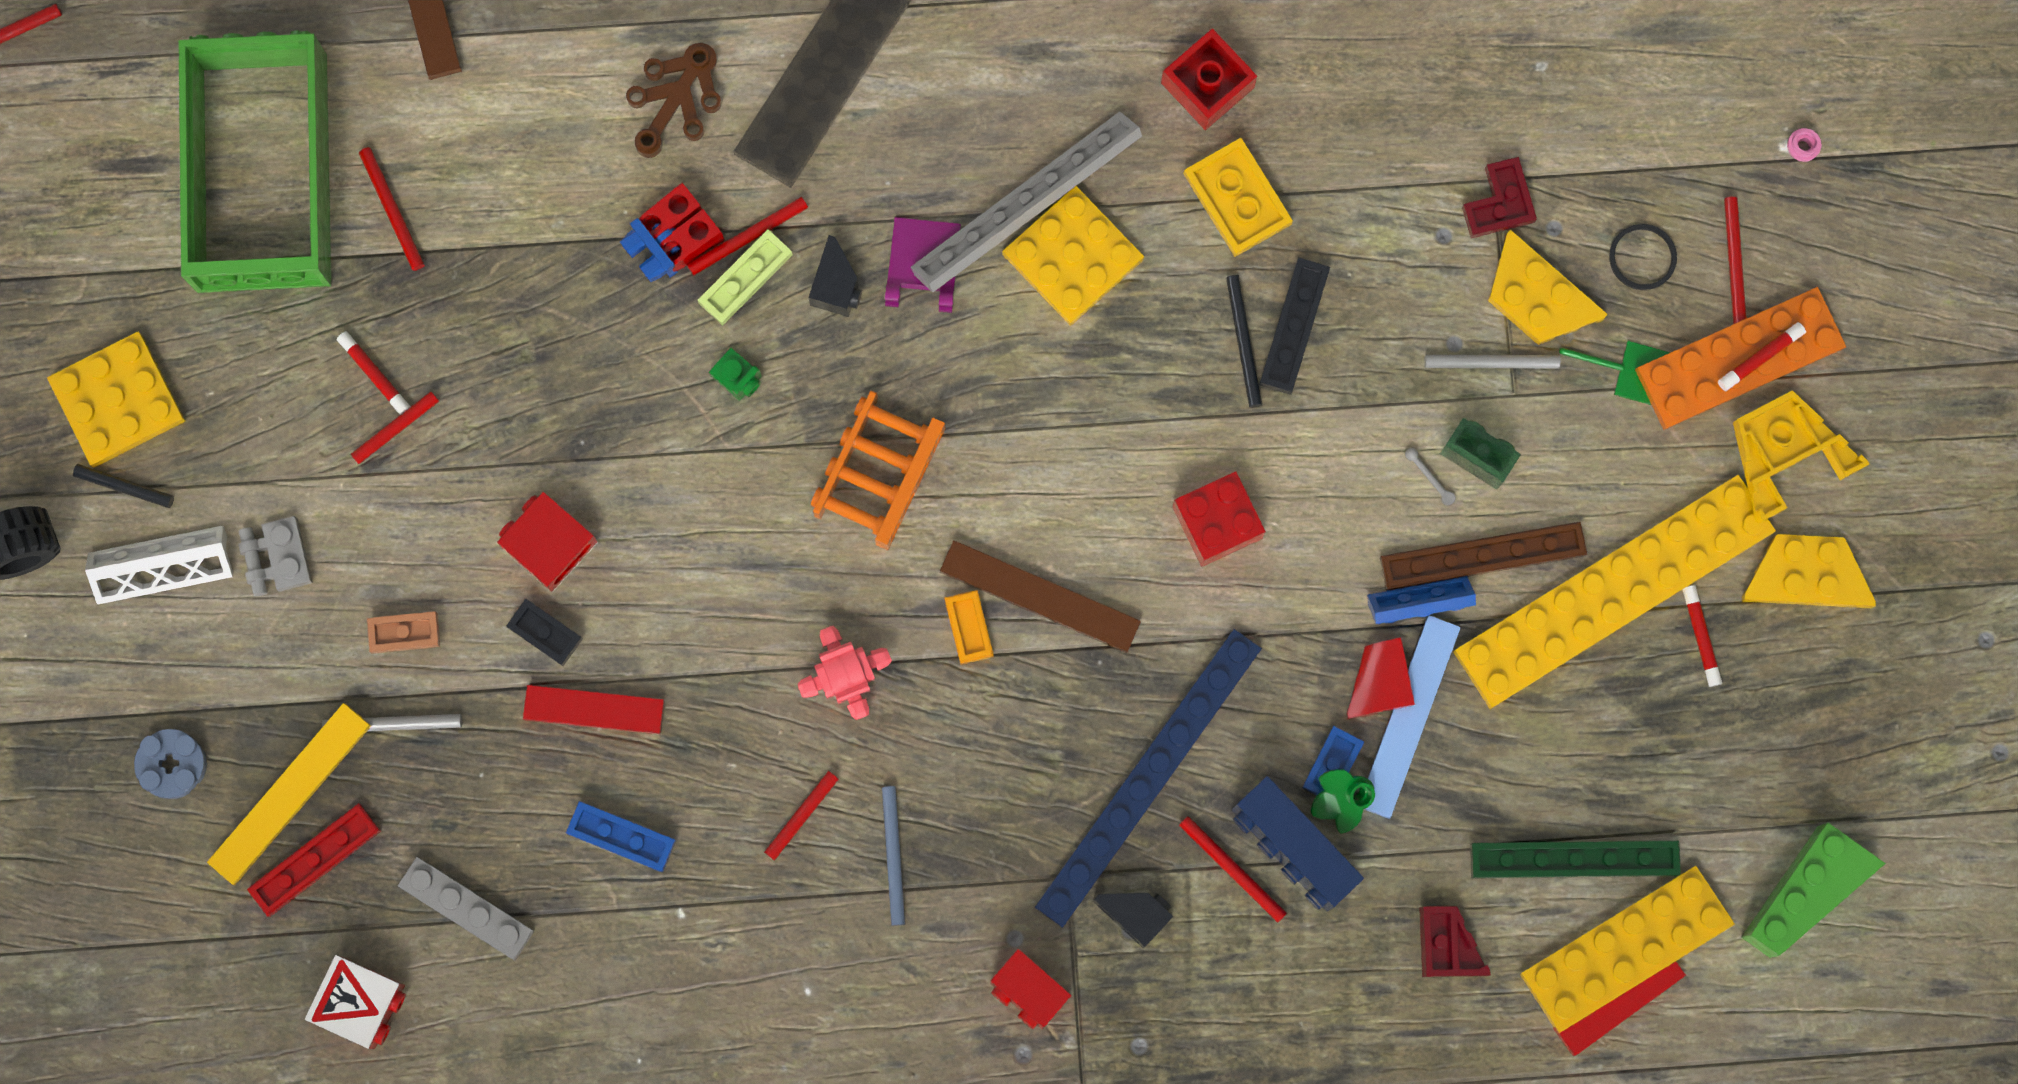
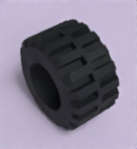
M23 506L0 512V580L18 577L39 569L60 553L61 548L45 508Z

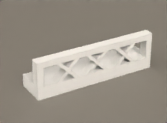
M224 526L88 553L85 568L97 605L233 576V570L226 552L227 535ZM219 556L222 568L208 570L200 566V563L204 558ZM180 564L189 569L185 576L175 577L167 573L166 570L170 565ZM146 571L155 576L151 583L141 584L133 580L132 577L136 572ZM112 578L121 584L116 590L103 592L99 580Z

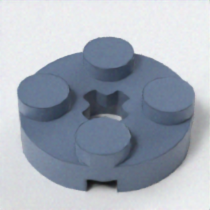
M175 729L161 730L145 737L140 743V748L136 753L134 761L135 774L141 787L153 795L164 799H178L188 795L204 778L207 766L206 755L201 745L187 733ZM172 755L174 760L179 761V767H174L172 773L167 774L166 768L162 767V762L167 759V756Z

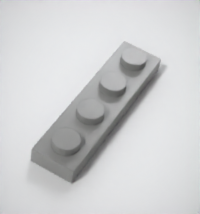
M419 857L415 858L398 884V887L515 961L534 933L526 925Z

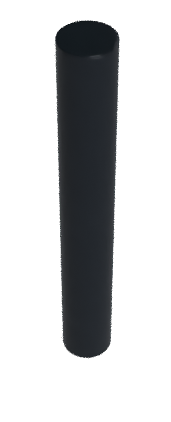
M76 464L73 470V476L166 508H171L174 501L173 495L81 464Z

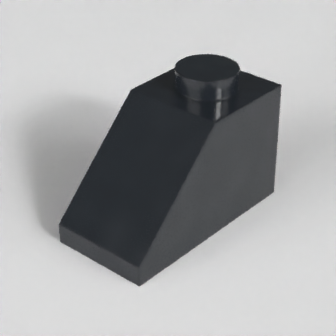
M828 235L808 297L810 306L849 317L851 308H858L862 289H858L857 276L836 237Z
M1149 893L1098 894L1093 900L1107 916L1143 949L1173 918V915L1169 913V910L1172 908L1171 905L1159 894H1156L1154 897Z

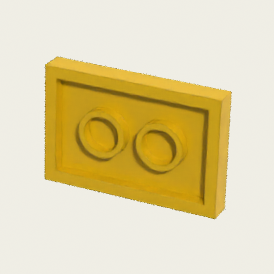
M1242 138L1188 167L1183 172L1234 257L1293 223L1292 218Z

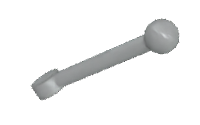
M1415 448L1407 449L1405 452L1406 458L1413 461L1442 496V503L1446 506L1452 505L1456 500L1454 493L1447 492L1420 460L1418 451Z

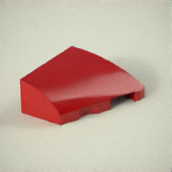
M1401 637L1364 647L1360 669L1346 713L1347 720L1415 705Z

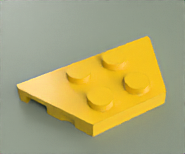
M1512 230L1506 234L1488 302L1536 344H1543L1553 340L1555 337L1567 335L1577 331L1579 328L1595 322L1599 323L1608 315Z
M1776 534L1770 542L1763 560L1760 561L1754 572L1755 575L1747 590L1742 595L1743 602L1873 608L1876 606V601L1846 539L1843 537Z

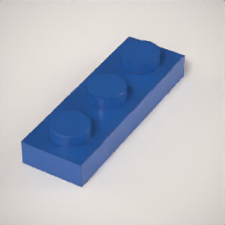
M1467 576L1367 595L1368 607L1376 624L1394 623L1397 620L1426 617L1433 613L1449 610L1458 611L1465 607L1476 606V594Z
M580 801L566 831L567 835L662 873L676 843L675 839Z

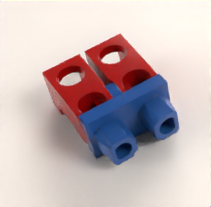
M682 182L647 210L639 219L637 218L631 222L630 225L633 230L627 233L620 243L631 258L635 257L645 248L649 250L652 256L639 265V268L648 280L653 282L666 273L671 278L678 273V270L692 262L694 258L711 246L716 247L725 239L720 229Z

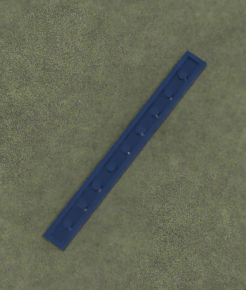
M1235 629L1231 632L1039 900L1035 909L1061 928L1065 926L1262 648Z

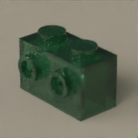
M1465 418L1460 421L1440 452L1441 455L1496 490L1505 481L1521 456L1512 444L1503 439L1493 437L1486 432L1482 425L1472 420L1468 421Z

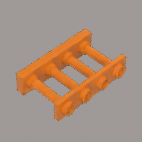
M870 391L867 398L863 396L860 398L854 411V415L858 416L853 428L847 427L839 443V445L843 446V449L838 458L832 457L825 472V475L829 477L824 489L817 488L810 505L815 507L813 513L814 517L821 519L825 510L828 509L872 529V534L877 535L875 538L876 545L889 550L944 434L945 423L932 418L929 426L923 424L921 427L875 406L878 396L876 392ZM869 418L915 438V443L920 444L915 456L909 454L906 457L862 437L861 434ZM856 448L902 469L901 473L905 474L901 485L891 487L847 467L854 449ZM840 478L887 499V503L891 506L886 517L880 515L878 518L832 497Z

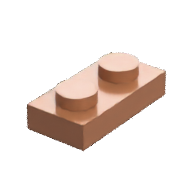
M436 611L367 618L369 652L371 654L440 647L438 613Z

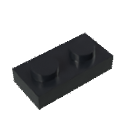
M527 599L524 600L506 625L509 630L561 666L565 665L583 640L577 633Z

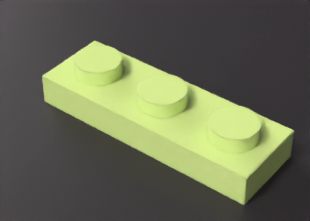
M767 230L698 299V303L723 326L793 255L792 251L771 231Z

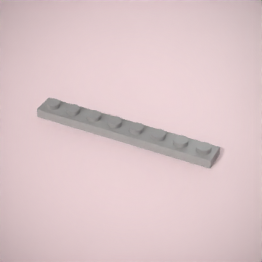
M1119 111L912 265L911 269L914 276L932 292L936 291L1141 138L1140 128Z

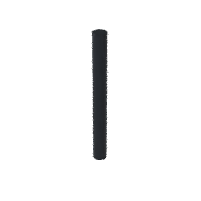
M1231 275L1226 277L1246 393L1249 408L1262 406L1247 316L1239 275Z

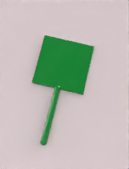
M1627 341L1622 364L1565 348L1559 350V353L1565 356L1620 370L1614 395L1651 405L1635 369L1671 353Z

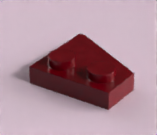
M1457 906L1419 907L1422 977L1491 976L1488 965H1484L1475 948L1477 944L1472 934L1465 928V921Z

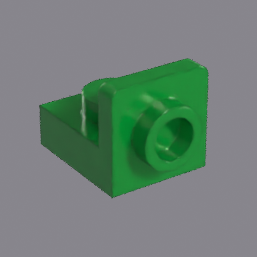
M732 348L709 371V375L739 401L745 395L747 397L753 395L761 385L759 380L762 377L760 369L755 365L752 366Z

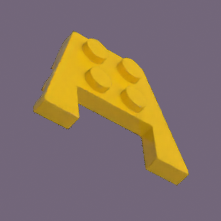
M1793 390L1733 422L1757 524L1788 508L1770 478L1819 451H1823L1839 480L1869 465L1868 460L1862 454L1858 456L1847 446L1848 441L1840 434L1836 436L1822 423L1824 419Z

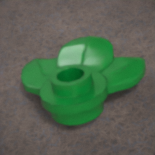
M1344 769L1324 772L1319 777L1320 785L1324 790L1314 799L1311 815L1319 819H1335L1338 832L1343 834L1354 829L1360 823L1363 809L1368 808L1375 799L1374 786L1366 777H1352ZM1358 788H1360L1359 793L1356 796H1353L1354 792Z

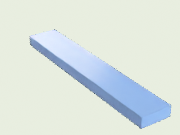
M1430 615L1427 616L1408 667L1415 705L1392 710L1367 778L1374 786L1375 799L1364 810L1388 819L1391 818L1461 627Z

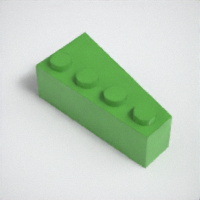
M1830 823L1817 826L1741 938L1769 958L1780 956L1886 863Z

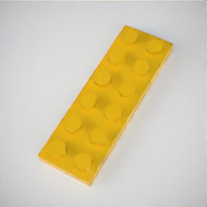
M1694 866L1525 970L1520 975L1553 1027L1557 1029L1558 1033H1561L1731 928L1735 923L1697 866Z

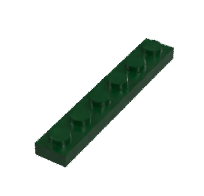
M1679 841L1470 844L1471 879L1655 877L1681 875Z

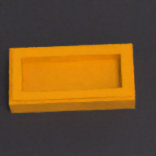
M978 590L945 597L944 600L960 665L994 657Z

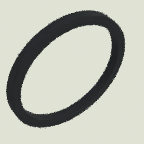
M1636 224L1627 227L1616 236L1610 247L1609 261L1613 273L1623 284L1637 290H1651L1663 285L1671 277L1677 264V252L1672 239L1663 230L1649 224ZM1648 230L1654 232L1667 243L1671 252V265L1669 271L1661 280L1652 284H1638L1628 280L1619 271L1615 261L1616 246L1623 236L1632 231Z

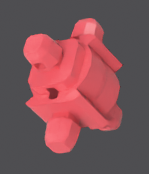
M834 626L820 630L823 648L827 647L828 651L819 654L822 663L814 666L818 676L812 678L810 675L800 680L797 684L802 698L819 695L818 691L824 690L826 698L829 699L835 696L838 704L849 701L850 705L847 708L855 720L868 716L869 706L866 698L862 699L861 695L870 692L868 683L875 680L872 669L877 668L879 671L892 662L887 648L870 651L871 655L866 656L863 647L854 650L851 642L841 645L839 641L842 638Z

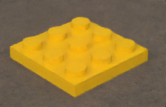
M1077 186L1065 194L1002 251V255L1070 326L1144 260V256Z
M139 331L47 377L90 466L93 468L185 422L143 335Z

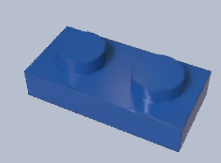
M1333 726L1302 789L1317 796L1324 790L1319 782V777L1324 772L1344 769L1349 773L1364 741Z

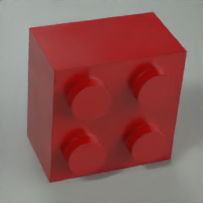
M1212 28L1163 70L1161 84L1206 131L1255 88L1258 76Z
M1236 471L1174 499L1172 508L1201 567L1263 539L1266 533Z
M1019 949L990 981V984L994 987L991 994L1006 1007L1010 1002L1021 1011L1017 1017L1032 1030L1037 1025L1043 1030L1072 996Z

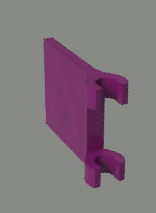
M894 218L885 306L899 308L900 288L929 290L914 276L911 266L961 230V224ZM955 277L936 290L940 292L939 312L952 313Z

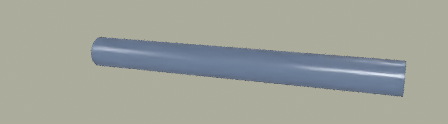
M887 786L882 787L891 926L905 925L896 787Z

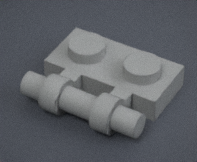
M295 516L262 524L264 538L261 539L254 538L251 527L239 530L241 543L238 546L240 554L245 556L248 572L245 573L247 584L252 586L255 597L267 594L265 582L270 580L275 581L276 589L279 592L313 583L298 519ZM267 550L271 567L262 569L258 552Z

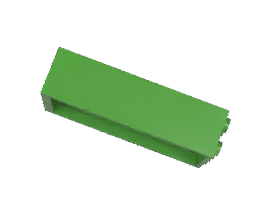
M294 30L290 32V35L259 32L256 36L243 37L241 34L228 33L224 34L223 38H209L205 35H196V37L190 36L188 40H178L182 278L197 293L331 286L327 54L315 34H310L309 31ZM307 65L311 256L207 261L204 70Z

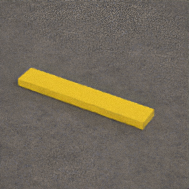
M343 703L207 863L232 885H236L372 725L346 703Z

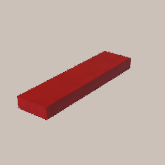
M527 685L523 720L661 735L665 701L664 699Z
M358 803L247 890L266 916L271 917L379 834L381 830L363 806Z
M1675 961L1561 1033H1558L1555 1027L1553 1029L1574 1057L1677 983L1686 974Z

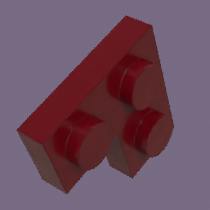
M1519 157L1487 164L1485 172L1493 197L1465 203L1462 206L1471 239L1532 224L1537 220Z

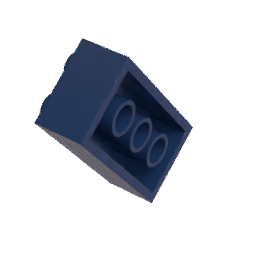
M1268 776L1232 809V812L1236 815L1233 818L1236 825L1246 834L1251 831L1260 840L1256 844L1258 848L1269 859L1275 856L1284 866L1280 869L1284 876L1294 885L1299 882L1308 891L1304 896L1317 910L1324 908L1326 911L1331 910L1364 879Z

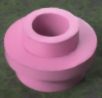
M1807 128L1794 131L1787 142L1790 155L1802 162L1813 160L1820 153L1822 145L1818 134ZM1800 141L1806 142L1809 149L1806 151L1801 150L1798 143Z

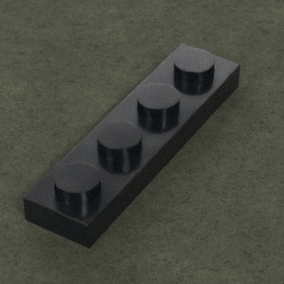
M1298 257L1259 383L1260 386L1289 395L1292 394L1330 271L1329 266Z

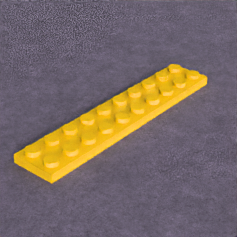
M1736 475L1460 646L1453 653L1489 709H1492L1770 536L1776 530L1768 519L1757 524L1748 488L1740 476Z

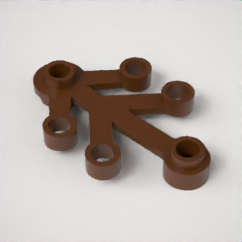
M692 44L686 49L682 57L662 62L659 59L651 58L645 62L644 72L649 80L658 81L664 74L684 71L678 81L643 89L640 86H633L628 89L626 93L628 104L636 109L642 108L646 103L666 99L650 127L641 130L635 137V146L641 156L653 158L661 152L662 140L660 136L680 105L685 120L683 131L686 138L691 141H698L703 137V124L697 118L690 90L697 77L703 92L701 96L703 110L707 113H716L721 108V99L719 94L715 92L710 74L716 66L717 57L714 49L708 44ZM697 54L706 56L702 63L694 61V57ZM653 65L660 67V71L656 74L648 72L649 68ZM634 93H641L643 95L642 99L638 102L632 101L631 96ZM708 98H715L717 100L716 105L712 107L705 105V101ZM692 125H697L700 130L697 134L688 133V128ZM647 136L654 139V142L649 146L642 144V140Z

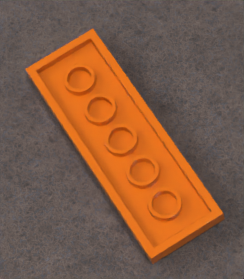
M1816 287L1636 368L1635 371L1663 430L1843 350L1846 348V344L1819 288ZM1799 322L1804 326L1806 330L1804 335L1729 390L1724 391L1719 386V379L1794 324Z

